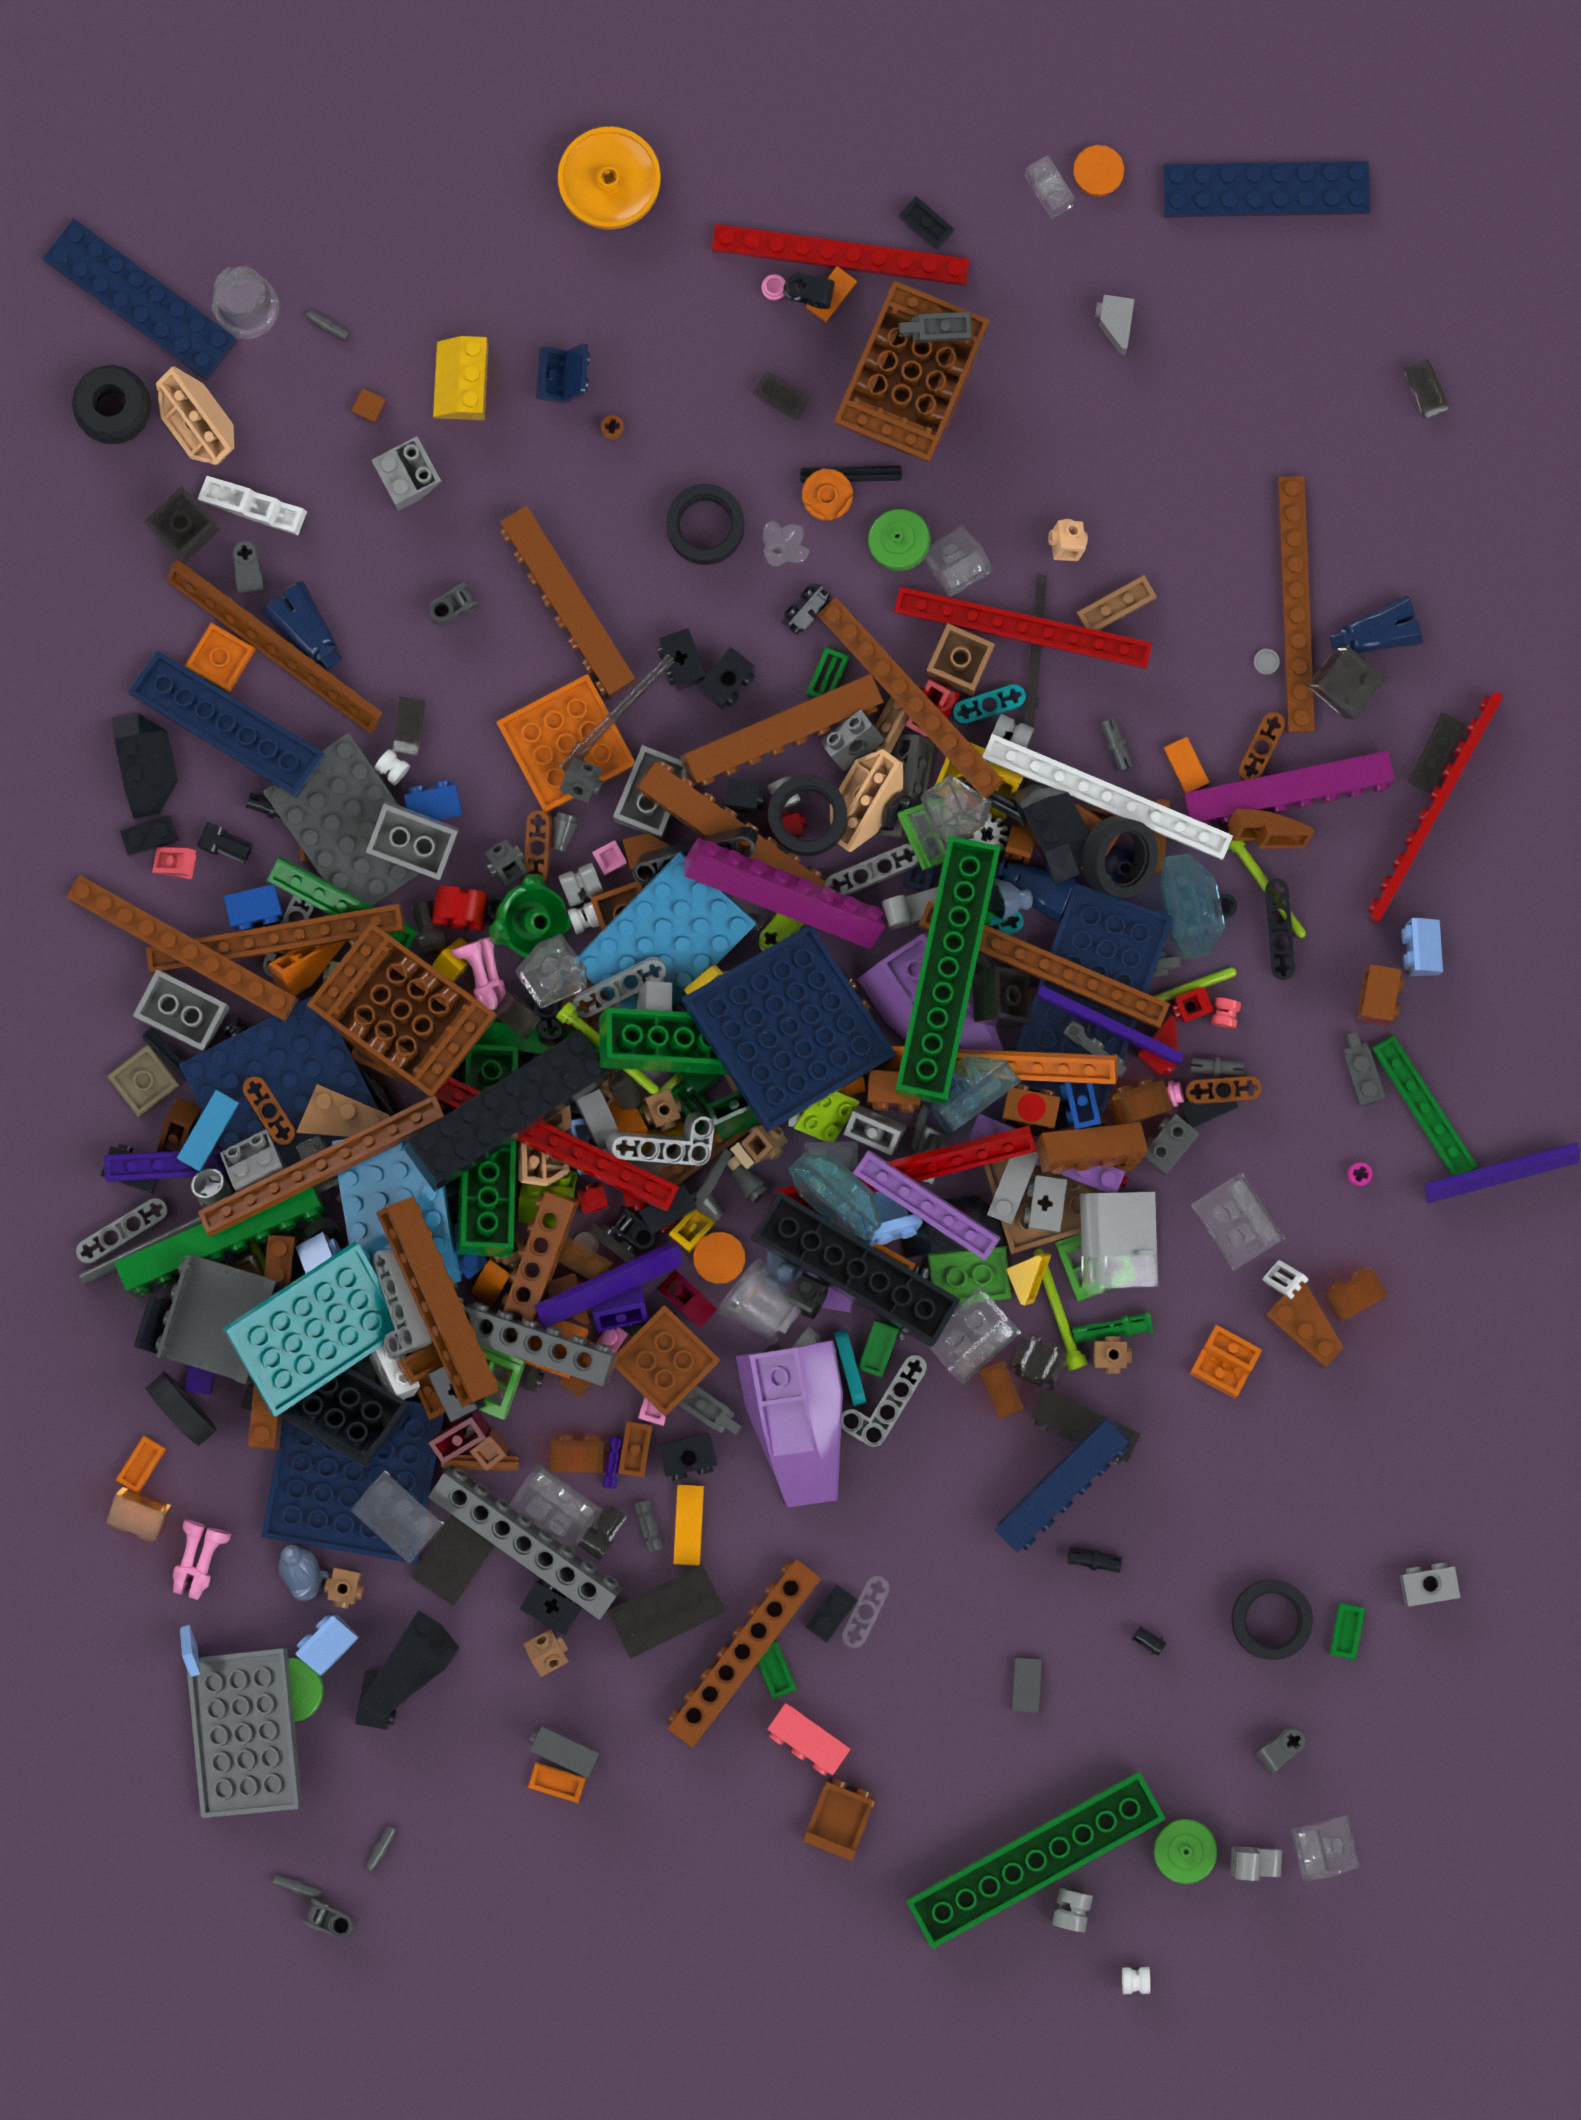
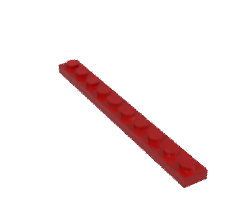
M715 224L712 243L713 252L836 268L837 266L844 270L966 286L969 266L968 258Z
M904 587L899 588L894 614L944 625L948 623L957 628L1146 670L1153 646L1152 642Z
M1494 691L1490 697L1485 695L1478 708L1482 713L1478 720L1473 717L1466 730L1470 733L1466 742L1461 740L1454 751V754L1457 755L1454 764H1447L1441 775L1445 778L1441 787L1435 786L1429 799L1433 800L1429 809L1424 807L1417 819L1421 824L1416 832L1411 830L1404 844L1408 845L1405 853L1399 852L1392 866L1396 869L1391 877L1386 875L1379 888L1383 890L1382 895L1379 899L1374 897L1367 910L1371 913L1368 920L1376 925L1383 917L1503 698V695Z
M450 1077L435 1096L440 1104L455 1110L482 1092ZM542 1122L516 1139L665 1212L668 1211L679 1186L625 1160L619 1159L545 1122Z
M1026 1126L888 1161L887 1163L916 1182L1037 1152L1031 1128ZM853 1170L778 1189L776 1194L780 1191L805 1207L812 1209L879 1192V1190L853 1174Z

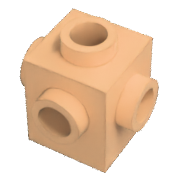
M1072 519L1058 520L1054 528L1050 530L1048 542L1049 545H1052L1053 560L1079 561L1086 550L1088 536L1087 532H1084L1083 522Z

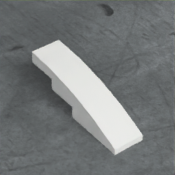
M206 476L198 500L203 503L295 535L299 534L307 511L303 508L283 503L277 498L254 492L250 488Z

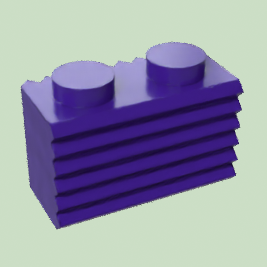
M641 1285L592 1307L596 1329L599 1333L607 1329L611 1331L612 1328L616 1330L617 1327L622 1328V1326L627 1327V1325L632 1326L633 1324L637 1325L638 1323L642 1324L649 1321Z

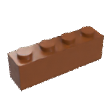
M1141 1123L1042 1133L1036 1142L1042 1172H1052L1053 1174L1063 1173L1070 1169L1085 1171L1091 1167L1098 1166L1107 1169L1114 1167L1116 1164L1133 1166L1139 1164L1148 1152Z

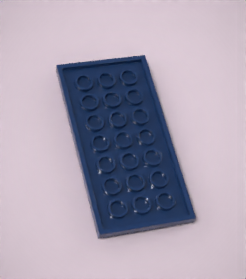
M1075 883L1050 953L1147 994L1174 917ZM1040 979L1015 1051L1085 1054L1078 1049L1077 1045L1063 1035L1066 1028L1074 1021L1084 1027L1085 1034L1089 1039L1094 1037L1105 1046L1103 1050L1109 1055L1114 1053L1122 1060L1124 1059L1129 1042L1038 999V992L1041 986H1044L1132 1029L1135 1028L1136 1019ZM1005 1079L1015 1084L1029 1086L1031 1090L1040 1092V1089L1056 1092L1055 1096L1061 1097L1060 1100H1062L1059 1085L1064 1084V1082ZM1092 1083L1098 1112L1104 1115L1114 1084Z

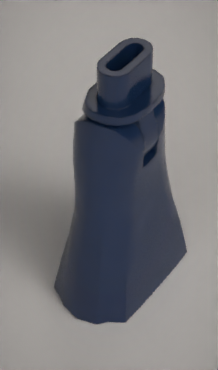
M299 581L283 592L284 598L276 597L262 609L261 613L289 637L304 654L315 660L317 664L320 663L327 671L340 662L342 657L336 651L338 647L321 617L303 581Z
M1402 596L1386 606L1350 622L1343 628H1339L1338 633L1329 635L1335 655L1343 652L1350 654V651L1351 654L1423 644L1422 632L1417 619H1414L1415 612L1409 596Z
M1003 859V861L998 860L994 876L995 879L1010 882L1019 890L1029 889L1033 895L1032 907L1057 923L1063 917L1073 886L1078 879V876L1055 886L1046 868Z

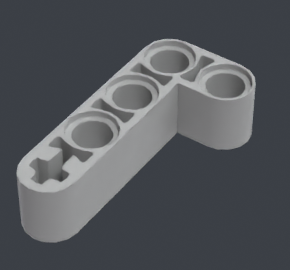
M938 887L910 896L899 895L882 901V909L889 930H896L919 923L928 902L935 903Z
M693 1112L686 1117L683 1137L616 1131L607 1137L606 1148L615 1157L623 1160L703 1165L708 1162L711 1156L714 1124L704 1114ZM703 1120V1128L700 1131H695V1124ZM623 1141L625 1144L631 1146V1149L628 1146H620L618 1150L616 1148V1145H620ZM645 1142H650V1149L645 1153H641V1146ZM671 1144H675L676 1149L674 1153L671 1155H667V1147ZM700 1146L701 1151L699 1155L692 1157L691 1152L693 1148Z
M392 1248L377 1251L373 1262L395 1328L394 1331L385 1336L384 1348L391 1357L416 1352L430 1345L432 1339Z
M917 1355L908 1357L872 1416L868 1418L857 1410L848 1409L842 1413L841 1429L867 1446L877 1447L881 1445L923 1378L927 1369L925 1360ZM915 1361H919V1368L922 1371L921 1373H914L911 1379L916 1380V1382L912 1385L909 1380L901 1378L900 1375L904 1373L907 1376L910 1371V1367L907 1366L909 1362L915 1363ZM897 1383H904L908 1386L909 1392L905 1397L900 1398L894 1394L893 1388ZM889 1405L894 1408L895 1415L892 1419L885 1420L880 1416L882 1406ZM848 1414H854L859 1419V1424L854 1429L847 1428L843 1423L844 1417ZM870 1428H877L881 1432V1439L876 1443L869 1442L866 1438V1432Z
M1232 1847L1230 1874L1235 1879L1259 1881L1260 1876L1281 1877L1282 1850Z

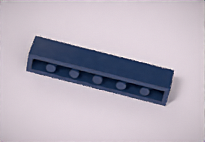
M1106 1416L996 1525L994 1531L1016 1552L1022 1548L1027 1550L1036 1541L1034 1536L1040 1530L1045 1532L1055 1522L1053 1517L1059 1511L1063 1514L1072 1506L1074 1502L1071 1499L1077 1493L1083 1495L1091 1487L1092 1483L1090 1480L1096 1474L1101 1477L1110 1468L1109 1462L1115 1456L1119 1459L1129 1449L1127 1444L1130 1437Z

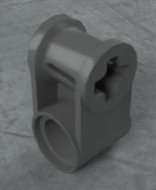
M248 541L239 542L233 550L238 593L264 590L262 570L255 546ZM248 549L249 553H251L248 555V560H244L242 556H239L243 555V550Z
M467 582L460 583L431 603L430 616L436 625H448L480 606V602L475 600L469 591V584ZM439 607H445L449 612L444 617H438L435 614V610Z
M1288 1727L1261 1745L1254 1754L1269 1774H1272L1303 1750L1306 1744L1305 1737L1297 1728ZM1290 1734L1294 1737L1299 1736L1296 1739L1298 1743L1296 1746L1292 1744L1286 1745L1289 1742L1287 1737Z
M311 1899L312 1906L307 1918L302 1921L303 1925L338 1938L346 1937L353 1933L356 1922L351 1914L337 1909L322 1900ZM338 1918L347 1920L349 1926L346 1932H340L336 1928Z

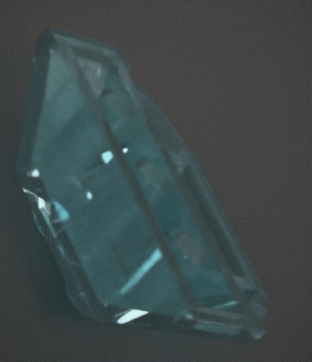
M1189 853L1164 857L1160 891L1165 915L1174 917L1169 929L1170 939L1184 960L1209 956L1226 928L1215 876Z
M967 1056L954 1067L947 1104L932 1103L933 1115L949 1136L1021 1081L1006 1060L996 1061L988 1058Z
M802 1154L788 1168L798 1194L825 1219L865 1241L881 1227L874 1192L837 1158Z

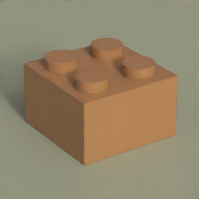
M947 623L926 670V676L974 696L994 651L995 644Z

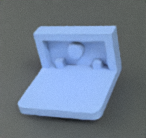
M880 1191L852 1198L850 1201V1206L865 1243L870 1246L884 1245L900 1238H910L917 1233V1230L923 1223L920 1217L915 1214L908 1215L905 1207Z

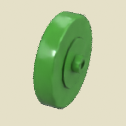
M894 509L885 512L875 520L869 531L868 545L874 559L882 567L892 571H905L914 568L924 560L930 549L931 535L927 524L917 513L907 509Z
M288 1658L294 1721L297 1722L309 1718L318 1710L324 1697V1682L322 1676L299 1658Z
M1178 1819L1166 1824L1159 1831L1154 1841L1153 1856L1158 1869L1168 1879L1177 1883L1191 1884L1204 1879L1212 1871L1217 1860V1843L1213 1834L1206 1826L1195 1820Z

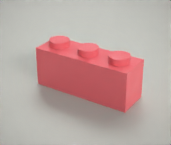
M786 1702L767 1728L771 1732L769 1735L771 1739L781 1746L784 1742L793 1747L790 1751L803 1761L806 1757L813 1761L815 1764L812 1768L824 1776L827 1773L833 1776L851 1750L850 1747Z

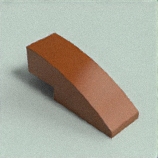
M1236 808L1227 823L1229 833L1233 835L1232 841H1256L1259 849L1306 848L1315 833L1312 827L1283 815L1255 809Z

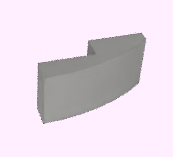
M600 1089L576 1100L575 1103L587 1125L586 1130L595 1147L604 1149L606 1148L607 1137L611 1133L618 1131V1128Z

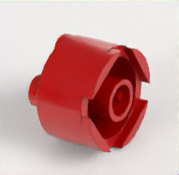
M439 886L435 896L432 924L447 926L448 923L449 929L464 931V926H468L470 930L484 931L488 894L474 889L467 891L461 890L460 887Z

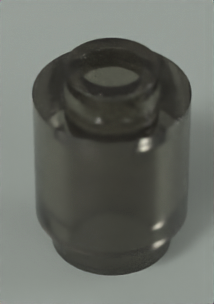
M618 1071L612 1074L608 1079V1089L620 1108L632 1110L638 1107L643 1098V1093L633 1078L626 1074L625 1071Z

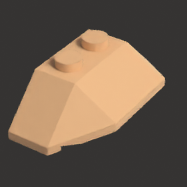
M175 366L171 367L156 382V388L159 390L158 401L161 419L191 459L218 465L234 449V425L203 383Z
M884 749L856 759L838 789L846 804L847 826L837 844L848 852H852L877 834L882 826L885 806L903 790V762ZM830 803V824H832L834 811Z
M516 1140L515 1178L521 1183L548 1186L568 1175L569 1165Z

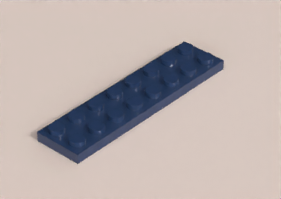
M1369 161L1164 164V217L1369 214Z
M74 218L42 258L44 262L206 381L238 341L236 337Z
M158 650L128 691L129 695L295 798H298L326 758L325 753Z

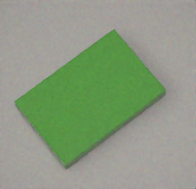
M1006 1246L994 1247L986 1261L970 1250L927 1255L930 1282L959 1298L961 1301L958 1305L1012 1299L1010 1278L1006 1271L1008 1268Z

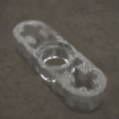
M874 1576L867 1581L843 1631V1640L847 1646L858 1648L865 1643L889 1592V1584L885 1578ZM880 1580L883 1582L882 1587L885 1588L884 1593L879 1592L875 1600H880V1603L876 1606L872 1601L863 1600L865 1594L869 1597L871 1596L873 1589L870 1588V1584L877 1583ZM863 1604L871 1605L874 1610L873 1616L868 1620H864L858 1615V1609ZM856 1618L860 1623L869 1624L867 1630L861 1627L859 1635L862 1636L861 1641L856 1640L853 1644L849 1642L850 1637L847 1635V1632L855 1630L857 1624H852V1621Z

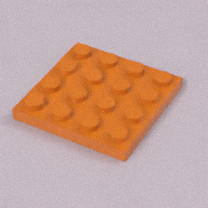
M588 674L496 722L542 810L547 812L574 799L573 796L559 791L565 773L574 757L603 769L599 778L603 783L632 769L635 764L629 749Z

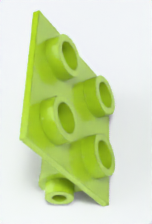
M837 1091L803 1111L793 1128L833 1144L860 1101Z

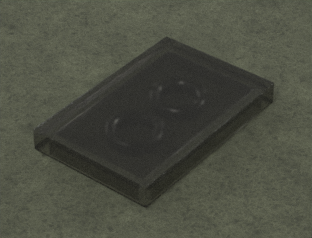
M452 1515L410 1577L452 1606H455L495 1545Z

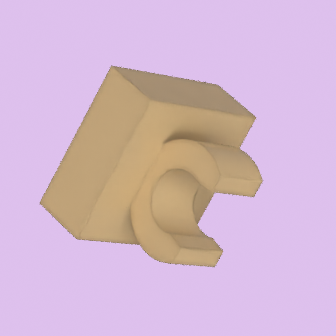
M742 1141L731 1148L735 1156L728 1161L727 1165L732 1171L740 1165L749 1169L757 1164L741 1144Z

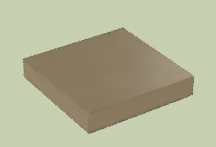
M146 1045L107 1075V1078L139 1118L180 1087V1084L150 1045Z

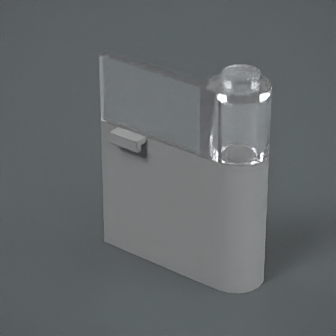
M1155 1192L1080 1194L1082 1288H1088V1294L1103 1293V1288L1158 1286Z

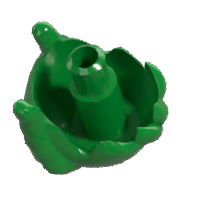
M530 874L524 878L521 885L514 887L506 894L497 909L496 921L489 927V935L494 945H506L524 958H535L539 955L548 956L562 945L564 934L571 928L572 922L566 915L563 899L553 890L546 887L544 878L541 875Z

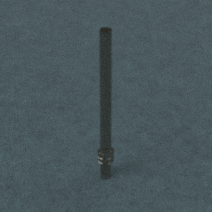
M1037 575L1034 616L1044 618L1047 576ZM1031 644L1027 696L1023 704V708H1026L1024 724L1032 728L1035 727L1036 709H1039L1040 698L1037 697L1041 657V646Z
M667 654L581 743L579 741L572 748L573 751L559 767L566 772L574 757L583 760L590 753L588 750L675 660Z

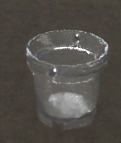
M247 266L233 269L229 267L218 275L214 283L211 308L217 324L236 338L252 339L263 335L274 325L279 315V299L274 287L255 270Z
M757 1259L731 1288L720 1304L717 1313L728 1320H736L773 1345L779 1340L776 1337L778 1333L786 1332L801 1309L788 1302L791 1292L769 1273V1267L762 1260Z

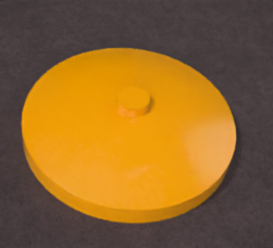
M599 127L583 133L567 147L559 164L558 186L564 204L578 220L598 229H620L636 223L650 211L660 191V167L654 151L643 138L627 129Z

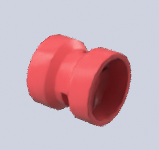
M1216 998L1214 1005L1216 1013L1212 1016L1211 1024L1222 1028L1236 1029L1238 1022L1236 1014L1240 1011L1241 1002L1226 998Z

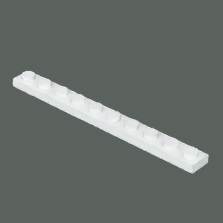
M994 734L991 735L982 756L992 764L1049 788L1069 792L1071 797L1113 815L1140 821L1149 827L1151 831L1220 860L1224 859L1233 837L1229 833Z

